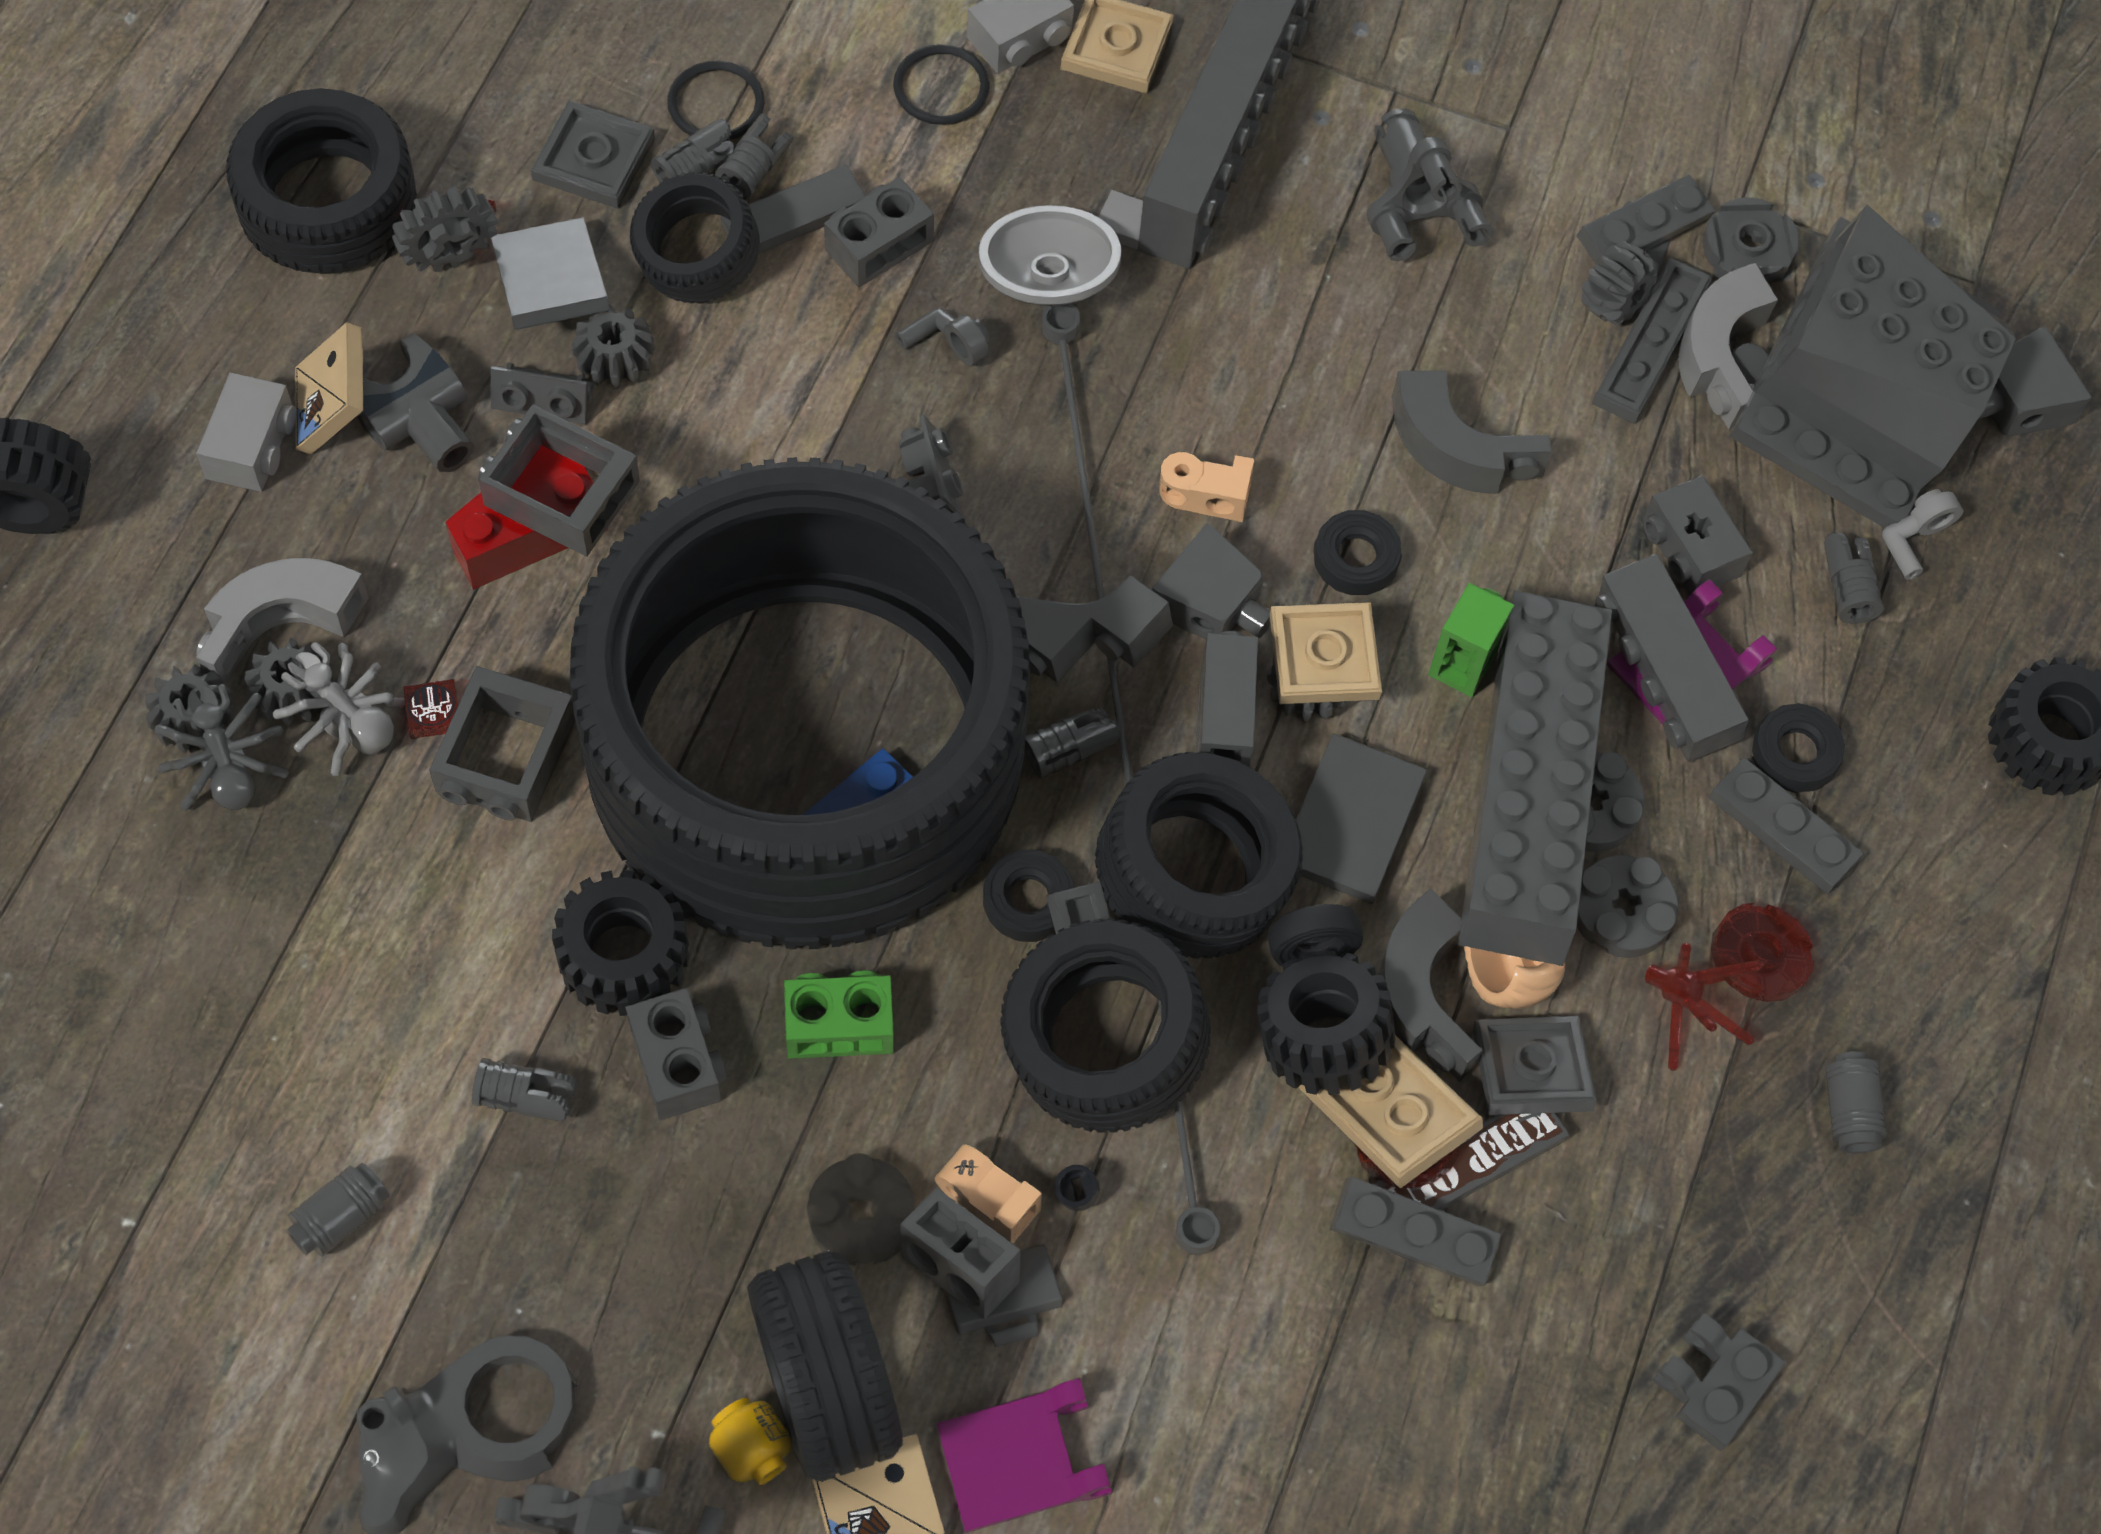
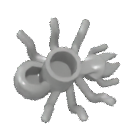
M314 642L311 648L322 658V662L315 654L309 652L299 653L296 655V659L301 663L302 668L293 662L288 664L290 672L296 678L287 672L283 673L281 678L297 690L316 691L321 698L303 699L287 707L276 709L273 712V717L278 720L303 710L322 708L320 720L294 745V749L297 752L303 751L323 730L331 736L339 738L338 746L333 754L330 772L332 776H338L341 773L343 757L350 745V740L357 750L372 755L386 748L393 739L394 725L390 714L379 707H372V705L385 703L388 707L403 708L406 705V700L393 697V694L389 692L369 696L361 693L381 670V665L378 662L373 663L350 689H346L353 656L351 653H348V646L345 643L338 645V658L342 661L337 682H331L330 654L319 643Z

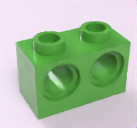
M1468 583L1442 628L1428 676L1473 697L1499 650L1514 604L1504 600L1494 590L1488 588L1481 589Z
M857 971L851 973L848 977L827 978L819 973H806L797 976L795 980H784L788 1059L893 1054L891 975L880 976L873 971ZM862 1004L873 1005L879 1010L877 1014L869 1018L858 1017L852 1012L855 1007ZM812 1006L819 1007L826 1012L823 1017L813 1021L806 1020L799 1014L803 1009Z

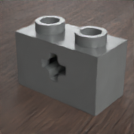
M1703 475L1652 496L1642 520L1645 533L1653 544H1658L1668 560V567L1672 577L1676 582L1684 585L1689 595L1709 579L1718 587L1742 576L1753 552Z

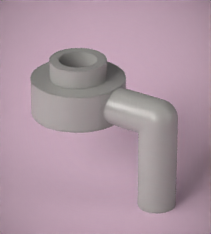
M1935 489L1923 494L1915 501V508L1910 513V516L1905 517L1899 523L1890 524L1883 529L1882 538L1906 580L1913 579L1923 572V568L1906 538L1917 533L1920 535H1931L1955 523L1962 516L1963 508L1953 492H1941V490Z

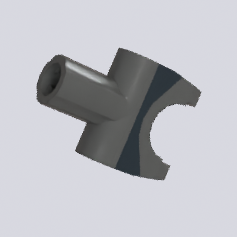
M412 333L400 340V347L410 364L406 374L399 380L388 384L374 383L363 376V411L357 417L365 430L384 451L411 436L439 472H452L465 464L474 451L473 443L448 414L449 411L467 401L468 397L462 383L439 353L418 335Z

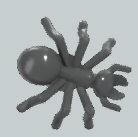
M224 684L219 685L222 698L220 706L218 705L216 694L209 687H203L204 703L198 698L195 690H191L188 696V707L192 715L186 713L180 698L175 699L174 703L182 720L193 722L198 728L204 729L203 737L182 733L160 724L156 725L154 730L156 734L168 737L173 741L205 747L204 751L178 760L164 762L158 766L159 772L165 773L184 769L202 762L203 770L182 801L181 809L185 811L190 809L209 778H211L210 788L212 797L221 807L230 810H240L248 806L254 797L256 788L253 775L244 768L245 766L261 773H268L281 778L288 777V769L246 756L244 750L246 747L263 743L270 738L281 735L283 732L282 726L277 725L238 740L232 738L261 701V695L254 693L225 730L220 726V722L223 719L224 711L230 704L226 686Z

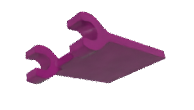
M1709 579L1700 585L1684 603L1733 690L1749 677L1757 675L1772 663L1773 659L1771 656L1776 653L1777 649L1763 635L1739 655L1704 618L1719 607V603L1716 600L1722 597L1723 592ZM1620 651L1607 662V666L1663 725L1665 719L1658 706H1650L1641 688V679L1643 678L1636 664L1629 665Z
M1080 1378L1066 1381L1040 1394L937 1423L965 1533L1068 1503L1093 1500L1113 1494L1104 1464L1093 1466L1074 1474L1066 1449L1058 1415H1067L1088 1409Z

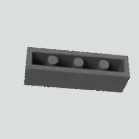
M1656 553L1603 575L1599 596L1596 597L1597 607L1612 610L1611 623L1613 622L1620 635L1618 639L1620 651L1629 665L1636 664L1643 678L1641 679L1643 694L1650 706H1658L1665 719L1663 722L1664 731L1671 746L1674 749L1681 748L1686 760L1690 762L1742 740L1749 719L1658 554Z

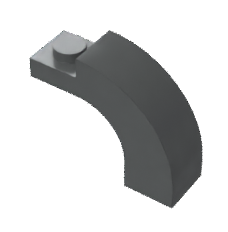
M1446 370L1398 371L1392 394L1395 424L1399 436L1409 453L1428 472L1458 488L1487 494L1498 493L1502 477H1511L1515 480L1543 477L1551 454L1549 435L1497 436L1479 432L1465 424L1453 410L1448 394Z
M1430 888L1405 911L1397 922L1382 959L1379 975L1382 974L1387 982V989L1390 991L1395 1035L1412 1052L1423 1044L1426 1047V1053L1431 1062L1442 1072H1450L1460 1081L1475 1068L1482 1049L1439 1006L1431 990L1430 971L1458 946L1462 919Z

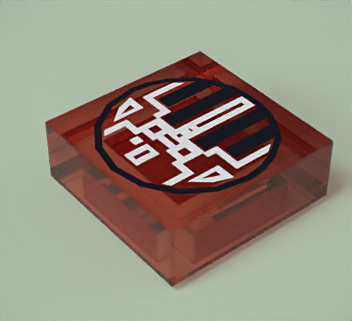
M454 679L403 686L410 738L415 739L446 734L458 707Z

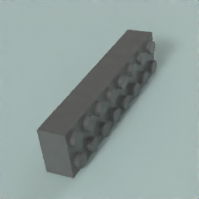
M1320 0L1235 1L1144 194L1138 251L1190 269L1197 252L1206 253L1214 229L1210 226L1213 217L1221 218L1223 216L1230 192L1226 191L1230 181L1238 182L1246 157L1242 156L1245 147H1254L1262 122L1258 121L1261 112L1269 114L1277 93V88L1273 87L1276 79H1285L1293 54L1289 53L1292 45L1300 46L1308 25V20L1304 18L1307 12H1316Z
M1513 591L1510 603L1514 604L1499 649L1458 945L1563 966L1577 926L1612 610Z

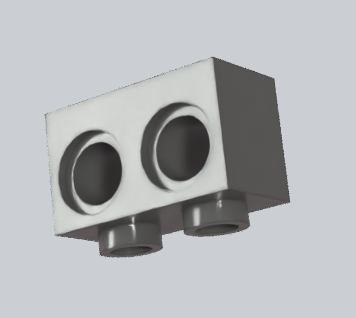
M898 177L886 185L875 187L864 199L851 207L837 210L824 223L825 250L858 287H861L934 241V213L901 177Z
M685 988L626 1006L630 1030L659 1121L721 1102L718 1083L727 1081L718 1050L708 1053L703 1035L711 1033L703 1003L693 1005L688 989ZM668 1022H678L684 1026L683 1030L674 1036H664L657 1032L663 1024ZM683 1069H693L700 1074L695 1081L689 1084H680L673 1080L674 1075Z
M937 1187L900 1224L901 1257L984 1320L1020 1283L1021 1250Z

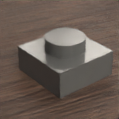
M1100 881L1046 895L1056 934L1058 930L1070 928L1069 925L1075 923L1081 925L1086 920L1092 922L1095 919H1103V921L1110 919Z

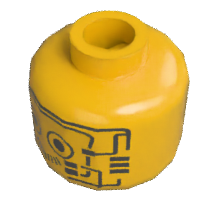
M744 1397L725 1407L713 1418L711 1423L714 1429L709 1437V1446L732 1480L741 1483L755 1479L759 1485H763L786 1469L787 1464L783 1459L791 1449L792 1439L790 1433L769 1403L762 1400L751 1402L748 1397Z

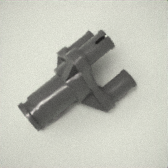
M1400 108L1384 114L1381 119L1387 125V133L1382 126L1375 125L1374 135L1391 170L1389 174L1390 186L1380 198L1369 206L1366 217L1373 232L1380 235L1390 259L1393 261H1403L1413 255L1416 250V243L1405 223L1424 217H1450L1457 221L1467 245L1477 247L1489 241L1487 236L1492 237L1493 228L1488 223L1482 210V197L1474 184L1456 175L1450 164L1451 153L1444 140L1439 137L1427 138L1415 113L1409 109Z

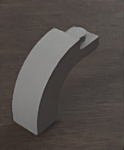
M1756 263L1727 273L1704 292L1688 322L1679 346V370L1689 398L1706 392L1712 411L1716 415L1721 416L1728 429L1734 428L1753 392L1732 356L1729 340L1739 334L1764 326L1778 301Z
M311 558L277 560L254 567L240 574L222 587L204 608L213 630L203 635L197 647L196 659L204 675L214 670L220 675L223 684L226 685L255 639L265 631L281 624L293 622L308 623L345 638L369 599L362 574L333 562Z

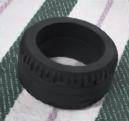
M689 172L688 174L682 173L680 176L675 175L673 178H667V181H661L658 186L653 187L652 191H648L634 211L630 224V244L634 257L648 282L657 291L670 299L683 303L694 304L697 302L699 304L702 302L707 303L712 299L715 301L719 297L723 298L725 294H730L732 290L737 289L738 285L743 284V281L748 278V274L753 271V267H755L756 260L758 259L760 234L751 209L742 193L734 185L719 176L709 175L708 173L696 172L693 174ZM699 213H713L731 221L729 234L722 246L715 253L701 261L685 264L675 263L660 256L661 245L668 231L676 223L688 216Z

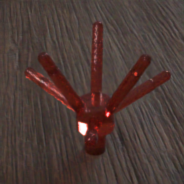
M1683 943L1680 948L1677 966L1667 970L1653 964L1647 969L1645 982L1661 989L1663 998L1672 1002L1668 1068L1671 1071L1677 1070L1679 1066L1683 1007L1687 1008L1708 1031H1715L1717 1024H1719L1745 1044L1751 1045L1754 1043V1037L1701 997L1704 992V985L1729 980L1728 976L1736 975L1733 979L1738 978L1742 974H1744L1742 977L1747 976L1748 974L1746 973L1761 970L1763 968L1762 961L1755 960L1692 972L1688 970L1691 945Z

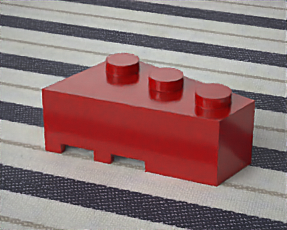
M541 445L511 488L570 517L593 485V481L583 465ZM481 492L445 522L452 551L473 590L568 548L484 506Z

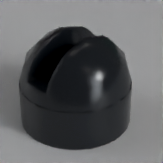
M1068 1166L1058 1174L1055 1180L1056 1196L1070 1210L1085 1211L1092 1207L1099 1197L1100 1185L1098 1179L1085 1166ZM1078 1178L1082 1179L1086 1198L1078 1201L1077 1192L1072 1181Z

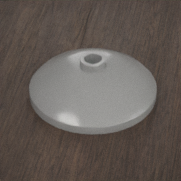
M1036 206L1012 212L988 228L979 245V264L988 282L1005 295L1028 304L1060 306L1082 301L1104 289L1114 279L1120 268L1121 245L1115 231L1105 221L1091 213L1066 206Z

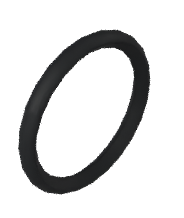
M943 44L925 46L907 55L899 64L893 81L895 97L908 114L920 121L938 125L958 123L976 114L984 105L990 86L985 67L973 54L962 48ZM939 53L962 58L975 69L979 76L980 91L976 100L965 110L952 115H932L919 110L908 101L903 90V77L912 63L922 57Z
M706 61L684 70L671 85L667 102L672 120L679 129L689 136L700 129L691 126L680 115L677 107V97L683 84L701 72L708 70L732 72L745 79L754 92L755 106L753 112L742 125L731 130L730 139L727 140L745 134L758 116L763 113L765 105L763 89L756 77L744 67L726 61Z

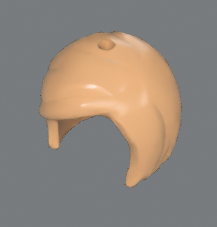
M1464 946L1465 959L1468 962L1467 968L1472 980V986L1476 989L1481 999L1490 1005L1505 1009H1519L1538 1004L1553 994L1564 977L1565 962L1563 966Z

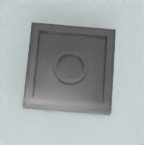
M569 100L531 169L532 180L618 209L655 139L654 128Z
M1579 1015L1475 1019L1473 1034L1475 1043L1482 1049L1478 1061L1488 1115L1594 1111L1596 1096Z

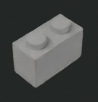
M983 0L968 8L967 38L995 72L999 74L1012 66L1016 67L1024 64L1032 55L1045 48L1057 46L1065 41L1072 34L1074 5L1070 0Z
M229 373L196 453L205 479L262 492L268 475H274L278 469L281 456L280 445L284 435H290L296 423L297 410L295 406H292L286 385Z

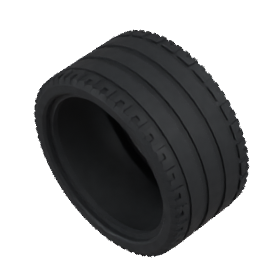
M797 457L787 458V462L775 463L774 459L764 460V465L752 466L750 462L741 464V469L732 472L729 468L720 470L719 476L711 479L704 476L697 479V485L688 488L686 485L679 488L677 495L673 498L664 497L658 501V508L653 512L646 510L640 515V522L635 526L631 524L624 531V539L621 542L615 541L610 547L608 557L602 558L597 566V577H591L587 585V593L585 596H582L579 605V616L575 619L574 633L571 641L570 690L592 801L601 823L604 824L603 827L621 860H627L626 864L629 870L635 871V875L640 881L645 874L655 878L657 889L662 886L670 889L673 892L674 902L679 901L684 918L694 917L697 925L708 929V927L718 931L719 935L729 937L730 934L737 935L741 942L749 944L751 941L762 942L763 946L772 948L774 943L785 944L786 949H796V946H809V949H819V944L831 943L833 948L842 946V942L854 940L855 944L864 942L865 936L874 933L877 937L886 935L889 929L895 927L900 929L907 926L909 919L914 916L920 919L927 915L929 909L935 905L939 907L946 901L947 894L950 891L956 893L961 889L963 883L977 872L979 860L985 861L990 855L991 849L995 843L997 844L1002 834L1004 825L1007 824L1018 792L1024 763L1030 686L1029 644L1021 605L1016 597L1011 579H1006L1005 568L1001 561L994 557V551L988 542L981 543L980 533L974 526H967L965 518L960 513L955 512L952 514L948 510L946 502L940 498L937 500L930 498L929 491L924 488L914 489L909 486L908 480L901 477L897 480L888 477V472L880 469L875 473L866 470V465L856 463L854 467L844 465L843 460L833 459L832 463H823L821 458L810 457L809 462H797ZM822 602L863 610L900 627L925 646L944 667L955 684L965 711L946 745L925 768L897 789L873 801L845 810L815 815H780L739 807L714 797L681 776L661 757L642 729L651 697L660 680L683 651L702 635L738 615L777 604Z

